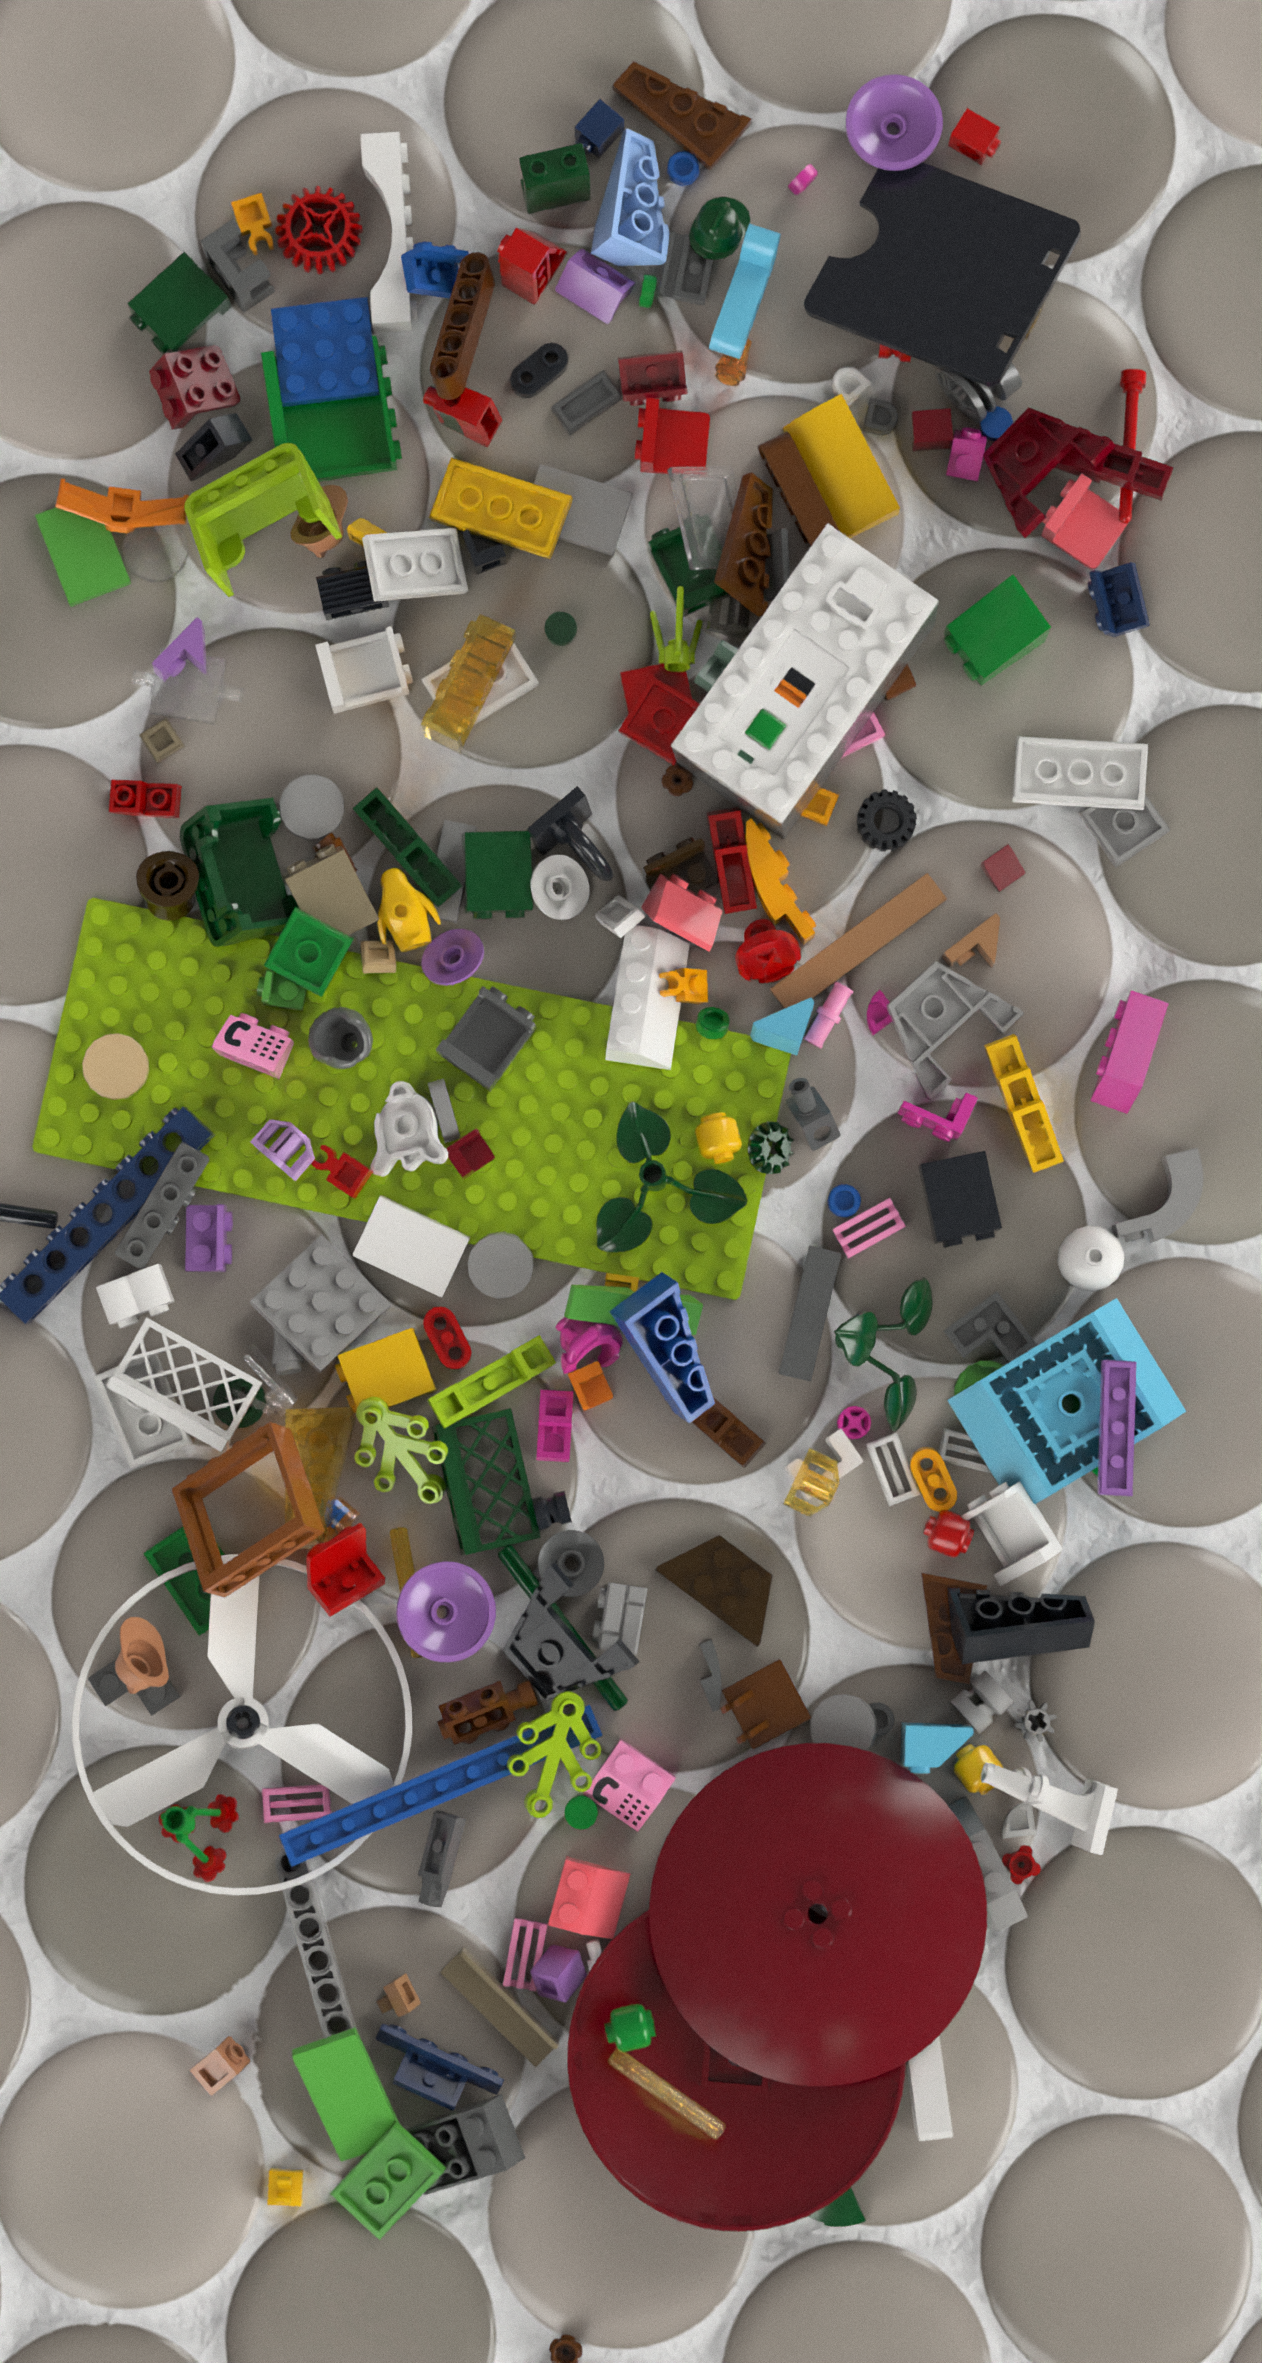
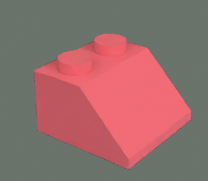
M660 874L641 908L654 922L710 952L722 915V910L715 904L717 898L701 889L698 894L687 888L689 883L675 874H672L670 878Z
M566 1856L548 1925L578 1934L613 1939L631 1873Z

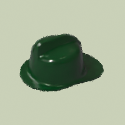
M715 197L708 200L700 209L690 229L689 240L694 251L703 258L710 260L725 259L732 255L739 247L750 224L751 218L748 209L743 203L730 197Z

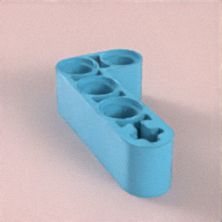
M749 224L742 244L739 262L711 337L710 350L737 359L741 358L775 263L781 233Z

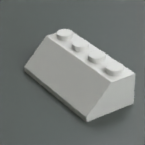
M635 925L625 934L605 1060L671 1070L681 1002H676V995L670 997L660 995V991L667 990L669 985L665 978H659V973L686 968L690 943L661 929Z

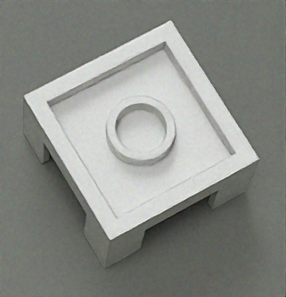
M842 1429L835 1431L825 1439L839 1462L835 1464L831 1459L815 1470L819 1475L816 1478L812 1476L806 1465L799 1458L784 1467L805 1500H810L864 1462Z

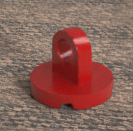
M767 919L755 920L746 927L744 932L745 941L740 945L735 955L739 974L747 981L751 982V979L758 980L759 983H771L788 976L795 969L794 964L797 960L800 962L801 959L800 947L795 937L782 930H776L774 924Z

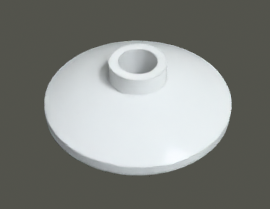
M552 855L544 858L536 865L531 878V893L536 905L544 914L553 919H571L580 914L587 905L590 893L587 875L583 868L568 856ZM553 885L557 888V894L553 891Z

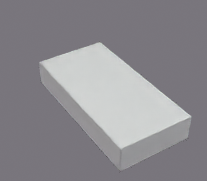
M617 895L595 914V918L602 926L621 938L645 918V915L638 907Z

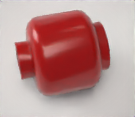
M944 1509L936 1517L929 1516L923 1534L928 1536L927 1546L930 1549L955 1558L960 1553L966 1554L975 1530L970 1528V1520H965L960 1517L961 1515Z

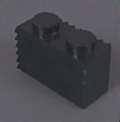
M366 560L355 563L354 569L341 571L340 567L325 569L322 571V576L316 577L326 621L390 607L388 600L374 601Z

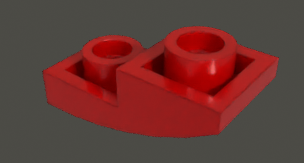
M111 780L109 812L143 817L179 818L182 786L179 784L146 783L142 780Z

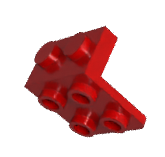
M646 398V408H639L638 428H644L643 440H636L634 458L640 460V472L689 477L704 476L710 429L709 414L705 412L659 408V399Z
M362 1523L342 1529L336 1537L326 1543L315 1545L306 1556L308 1590L329 1617L385 1585V1576L367 1555L366 1528Z

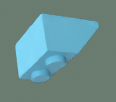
M901 1722L900 1763L908 1766L910 1773H930L931 1767H940L973 1735V1727L968 1724Z

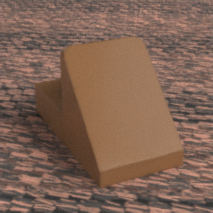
M997 913L992 915L944 952L942 958L949 967L956 962L962 966L976 955L973 951L974 948L979 951L991 968L994 966L1000 925L999 915Z

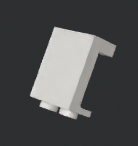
M392 626L385 627L386 631L330 646L328 641L315 645L334 714L410 694L407 684L413 683L409 664L402 665L399 653L405 652L401 634H394Z
M1020 1481L1011 1487L1004 1482L989 1492L991 1495L989 1499H986L984 1494L967 1504L969 1511L960 1516L965 1520H969L972 1517L975 1519L1004 1568L994 1574L1000 1586L1045 1563L1063 1550L1036 1504L1034 1505Z

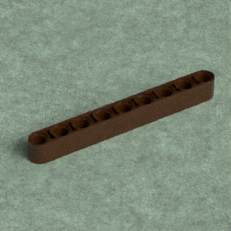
M786 431L758 445L759 454L762 460L766 459L767 463H765V466L776 488L780 487L782 490L779 493L790 515H794L797 520L794 523L804 543H809L811 547L827 523L839 531L791 435ZM908 664L884 697L886 701L916 687L914 676Z

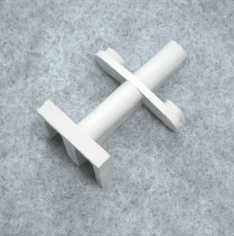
M991 1763L984 1764L981 1772L982 1783L989 1784L1074 1826L1071 1844L1088 1852L1103 1855L1117 1796V1788L1086 1779L1083 1793L1072 1794L1049 1785L1048 1777L1043 1774L1032 1776L1030 1771L1024 1767L1020 1769L1015 1768L1013 1771Z

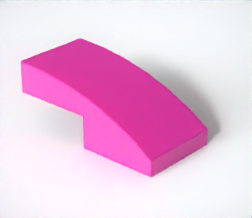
M540 1390L536 1460L570 1462L574 1391Z

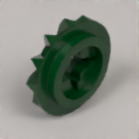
M764 1122L753 1130L748 1141V1156L756 1170L764 1174L781 1173L784 1167L790 1166L788 1160L795 1153L791 1150V1143L794 1139L789 1137L788 1128L781 1126L779 1122ZM769 1142H776L774 1149L777 1151L776 1154H769L771 1147L768 1145Z
M242 1378L228 1382L232 1397H238L243 1388H245L244 1393L246 1397L253 1386ZM220 1384L217 1387L213 1397V1406L229 1402L226 1399L227 1393L224 1384ZM260 1387L251 1403L254 1404L253 1408H248L238 1428H246L253 1425L263 1415L266 1409V1395L262 1387ZM230 1406L214 1410L217 1417L224 1424L231 1425L233 1415Z

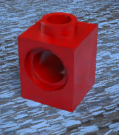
M967 108L951 133L948 146L982 165L987 156L990 158L994 156L1001 144V140L998 139L1000 127Z

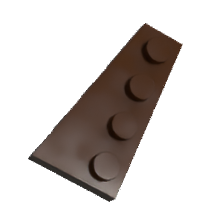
M634 61L612 85V90L685 151L694 155L709 171L752 124L751 118L743 114L740 116L728 110L727 106L716 101L715 103L699 96L698 92L688 87L685 89L671 82V79Z
M750 472L743 475L714 583L759 617L768 609V603L764 601V589L769 588V575L765 573V560L770 557L771 545L767 539V530L772 528L773 489L754 473Z

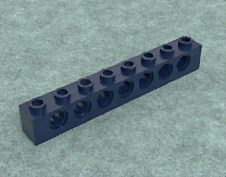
M176 1107L173 1108L163 1118L162 1122L165 1125L157 1134L153 1131L147 1134L139 1143L142 1149L134 1157L130 1154L127 1155L116 1166L119 1172L110 1181L105 1178L94 1188L92 1192L96 1196L87 1205L81 1202L69 1214L72 1220L64 1228L60 1225L57 1226L46 1238L49 1243L41 1251L35 1249L25 1258L23 1264L26 1267L18 1275L14 1272L11 1273L0 1284V1288L3 1289L0 1292V1300L24 1324L31 1323L135 1218L174 1152H171L166 1147V1138L171 1133L179 1134L182 1142L199 1151L215 1136L187 1107H182L180 1110ZM153 1156L157 1159L159 1167L155 1174L149 1176L144 1172L142 1165L147 1157ZM125 1180H130L135 1185V1193L129 1199L123 1198L119 1191L121 1183ZM104 1203L109 1205L112 1210L110 1220L105 1223L101 1222L96 1215L97 1208ZM79 1227L85 1228L89 1234L88 1242L83 1246L77 1245L73 1239L74 1231ZM55 1251L62 1252L66 1260L65 1265L59 1270L53 1268L50 1263V1257ZM33 1274L38 1275L42 1280V1288L37 1293H32L27 1287V1280Z

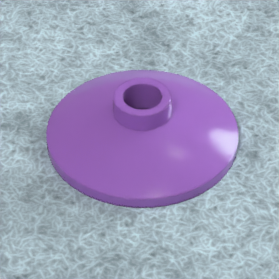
M453 929L446 931L434 938L432 943L426 947L421 961L422 970L426 977L435 984L448 986L460 983L473 975L479 968L484 957V946L478 935L470 930Z

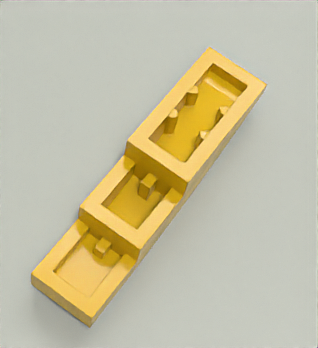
M1012 1034L983 1045L1032 1172L1035 1173L1064 1162L1044 1102L1040 1099L1017 1036Z

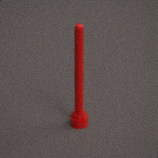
M1125 369L1120 374V387L1123 388V393L1126 394L1123 446L1136 450L1139 394L1146 387L1147 373L1140 369ZM1120 487L1119 521L1127 524L1132 519L1133 491Z

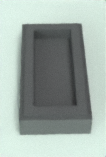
M603 370L551 406V411L570 436L622 400V395Z

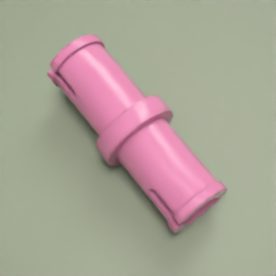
M835 981L834 987L822 1007L819 1006L816 1013L818 1015L803 1039L822 1049L834 1024H839L841 1020L839 1015L854 991Z

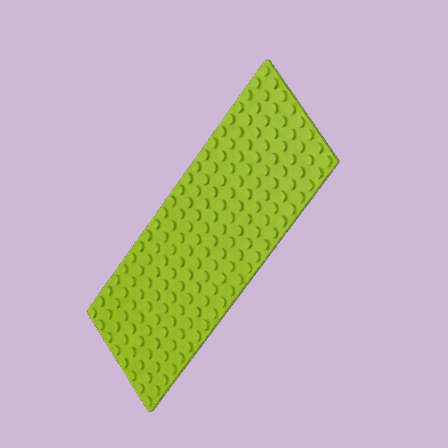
M90 898L87 901L32 1148L36 1153L117 1170L116 1166L127 1155L130 1154L134 1157L142 1149L139 1143L151 1131L157 1134L165 1125L162 1122L163 1118L173 1108L176 1107L180 1110L182 1107H187L215 1134L200 1150V1152L209 1156V1162L195 1183V1187L366 1223L373 1212L379 1196L382 1195L469 1236L468 1244L475 1245L480 1239L490 1233L506 1232L516 1235L523 1240L522 1242L529 1247L533 1254V1258L603 1273L639 1277V1280L649 1282L663 1272L677 1281L680 1289L731 1300H737L740 1297L766 1174L756 1170L750 1162L748 1141L751 1133L758 1125L764 1122H777L791 1057L790 1053L754 1042L750 1035L728 1031L722 1038L708 1039L698 1033L696 1024L678 1020L671 1070L605 1060L613 1006L475 977H469L454 985H438L426 977L422 966L396 961L395 973H363L361 954L351 951L346 952L322 997L309 990L306 991L303 1011L264 1006L261 1002L262 997L257 996L258 982L260 977H265L268 968L264 966V963L279 936L266 935L228 946L215 947L208 938L203 920L183 917L174 921H166L154 916L149 909L98 898ZM482 986L488 990L492 986L497 988L508 997L506 1003L514 1009H517L518 1006L525 1008L535 1016L532 1022L537 1027L491 1092L436 1052V1048L442 1040H446L476 999ZM345 1007L357 1011L363 1016L372 1032L373 1045L369 1056L351 1068L335 1069L315 1059L309 1047L308 1035L311 1025L323 1012L332 1008ZM240 1013H244L258 1019L257 1025L269 1030L270 1026L274 1025L289 1032L288 1038L293 1040L294 1045L280 1079L222 1057L215 1052L212 1045L230 1014L239 1018ZM119 1033L133 1038L142 1046L148 1056L149 1073L146 1083L134 1095L126 1099L112 1100L100 1096L89 1087L83 1075L82 1063L86 1050L95 1040L104 1035ZM444 1078L460 1137H464L477 1128L495 1155V1159L465 1180L462 1179L449 1158L443 1164H434L425 1160L414 1171L405 1170L399 1159L386 1176L381 1177L372 1173L355 1199L326 1180L330 1171H321L313 1167L312 1164L294 1181L250 1141L269 1120L291 1122L310 1139L315 1160L321 1164L325 1163L328 1159L327 1153L320 1149L321 1145H326L336 1151L338 1159L345 1152L370 1168L378 1147L374 1125L376 1114H380L383 1107L388 1103L385 1100L389 1096L391 1086L397 1081L407 1082L416 1093L426 1098L434 1107L428 1083ZM631 1102H635L658 1114L668 1124L671 1132L669 1146L663 1154L652 1156L653 1160L660 1162L664 1166L668 1176L694 1189V1178L697 1173L706 1169L720 1170L734 1178L747 1196V1205L731 1218L718 1224H706L699 1221L690 1210L689 1202L693 1195L671 1184H667L660 1191L647 1192L644 1207L641 1211L650 1216L653 1226L649 1237L642 1245L630 1251L620 1253L601 1251L597 1247L596 1222L602 1206L613 1198L625 1197L630 1199L636 1207L641 1194L640 1189L643 1186L639 1178V1170L646 1162V1158L639 1163L627 1162L619 1153L616 1142L620 1119ZM723 1112L726 1113L727 1117H732L736 1120L742 1146L738 1152L733 1154V1160L715 1164L714 1159H706L700 1154L695 1129L701 1123V1118ZM438 1121V1138L440 1143L447 1148L459 1139L445 1143ZM280 1127L264 1146L269 1149L286 1128ZM171 1133L166 1138V1147L171 1152H175L182 1142L180 1135ZM769 1142L768 1144L771 1148L773 1142ZM305 1144L286 1163L289 1168L306 1151ZM150 1156L144 1160L142 1167L144 1172L150 1176L157 1172L159 1164L156 1158Z

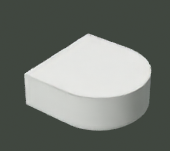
M849 366L839 369L834 374L832 380L833 393L835 396L842 394L848 407L871 386V382L858 369Z

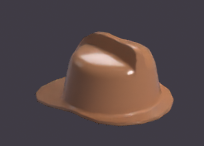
M326 485L322 486V489L331 504L342 535L341 538L336 540L321 520L315 523H308L299 514L290 532L292 541L305 546L308 550L314 552L318 558H323L328 550L336 547L342 541L344 535L342 518L347 508L348 497L346 491L340 486Z
M130 1617L123 1621L119 1635L121 1652L115 1661V1671L118 1677L127 1685L130 1694H136L150 1686H163L168 1681L169 1672L160 1634L151 1623L140 1617Z

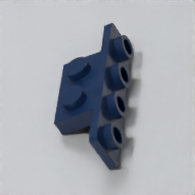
M381 2024L375 2039L405 2053L392 2082L393 2084L451 2111H454L466 2082L495 2095L500 2091L504 2079L498 2077L499 2074L493 2069L484 2066L476 2067L468 2063L467 2058L458 2053L451 2052L448 2054L439 2050L437 2045L428 2039H415L407 2035V2032L400 2026Z

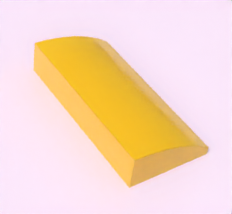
M842 394L813 408L783 427V431H787L791 435L842 534L852 538L899 515L900 506Z

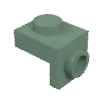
M721 640L714 654L697 674L694 683L709 692L739 649Z

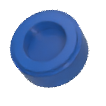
M687 151L673 154L667 164L669 179L678 186H688L694 183L699 175L698 159Z
M996 406V409L993 412H987L986 418L980 422V431L988 440L996 441L1013 424V419L1006 409Z
M838 1185L828 1195V1208L837 1217H851L860 1207V1194L851 1185Z

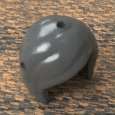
M345 1007L329 1009L315 1019L309 1029L308 1042L312 1055L319 1062L332 1068H351L367 1058L371 1052L373 1045L372 1032L363 1016L355 1010Z

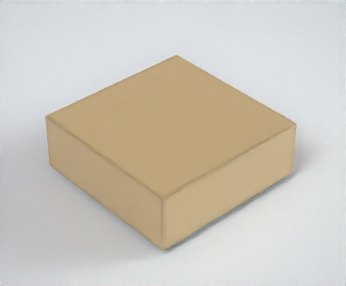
M361 941L360 953L363 973L396 972L393 941H386V944H383L381 941Z

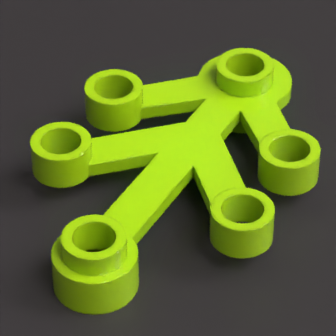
M370 1397L361 1401L357 1407L356 1416L364 1428L361 1445L354 1455L356 1463L362 1467L372 1465L377 1454L373 1447L377 1432L385 1441L381 1468L374 1479L375 1488L380 1492H389L393 1488L396 1481L394 1467L397 1457L417 1483V1493L420 1499L427 1504L439 1502L446 1490L445 1481L439 1475L427 1474L410 1452L426 1455L427 1459L433 1464H440L445 1460L448 1454L446 1444L441 1441L429 1442L417 1439L422 1438L426 1434L429 1427L428 1420L421 1415L409 1416L389 1411L386 1402L378 1397ZM368 1412L374 1413L377 1417L370 1416ZM413 1424H419L423 1429L418 1430ZM391 1425L407 1428V1432L411 1437L397 1434ZM432 1450H439L442 1455H436ZM361 1453L369 1454L370 1458H364ZM380 1478L387 1479L389 1484L383 1483ZM426 1489L432 1490L435 1494L427 1492Z
M571 1691L559 1693L553 1699L550 1711L531 1722L521 1723L516 1731L517 1737L522 1743L532 1744L537 1740L540 1731L555 1724L552 1736L522 1754L512 1755L507 1761L508 1770L514 1776L519 1777L527 1773L531 1764L546 1756L537 1789L529 1791L524 1799L526 1810L535 1818L547 1816L553 1808V1801L549 1795L560 1758L570 1775V1784L576 1791L585 1792L592 1785L590 1775L582 1770L566 1741L569 1727H571L581 1743L579 1750L586 1759L594 1760L601 1754L600 1744L590 1736L581 1719L585 1709L584 1702L578 1694ZM567 1704H573L574 1706L570 1714L563 1713V1708ZM526 1728H532L533 1730L529 1738L522 1737V1732ZM595 1744V1751L591 1754H586V1746ZM517 1760H522L523 1767L520 1770H513V1763ZM579 1776H586V1782L582 1786H577L576 1779ZM544 1800L545 1807L542 1810H535L536 1802Z

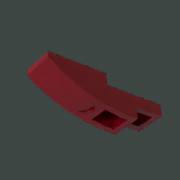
M1115 444L1116 447L1096 467L1074 448L1054 467L1076 476H1080L1082 473L1093 482L1100 484L1102 480L1160 501L1163 499L1174 468L1143 457V452Z

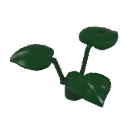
M631 1102L620 1119L616 1142L619 1153L627 1162L639 1163L646 1158V1162L639 1170V1178L643 1186L640 1189L641 1194L636 1207L630 1199L625 1197L613 1198L602 1206L596 1222L597 1247L601 1251L620 1253L630 1251L642 1245L649 1237L653 1226L650 1216L641 1211L644 1207L647 1192L660 1191L667 1184H671L693 1195L689 1202L690 1210L699 1221L706 1224H718L731 1218L747 1205V1196L734 1178L720 1170L706 1169L697 1173L694 1178V1189L668 1176L664 1166L660 1162L653 1160L652 1156H659L667 1150L671 1140L670 1128L661 1116L635 1102Z
M925 1277L912 1282L905 1290L900 1303V1316L902 1318L900 1323L878 1325L875 1314L864 1311L853 1316L834 1330L836 1346L843 1349L849 1364L858 1367L868 1361L892 1377L894 1383L887 1387L884 1397L885 1414L892 1431L898 1430L911 1414L916 1402V1384L912 1376L903 1375L900 1378L898 1373L871 1357L870 1354L876 1343L875 1334L877 1331L902 1330L907 1327L908 1334L915 1336L925 1328L932 1311V1291Z

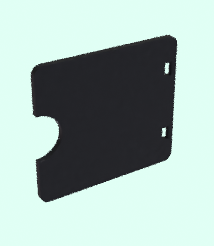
M923 162L909 169L898 171L878 168L859 201L860 207L868 210L878 222L879 232L877 239L867 251L850 258H837L829 255L804 300L806 313L812 318L986 386L997 385L1007 372L1081 236L1079 223L1067 216ZM1051 252L1060 255L1052 269L1044 265ZM1004 336L1014 338L1006 353L998 349Z

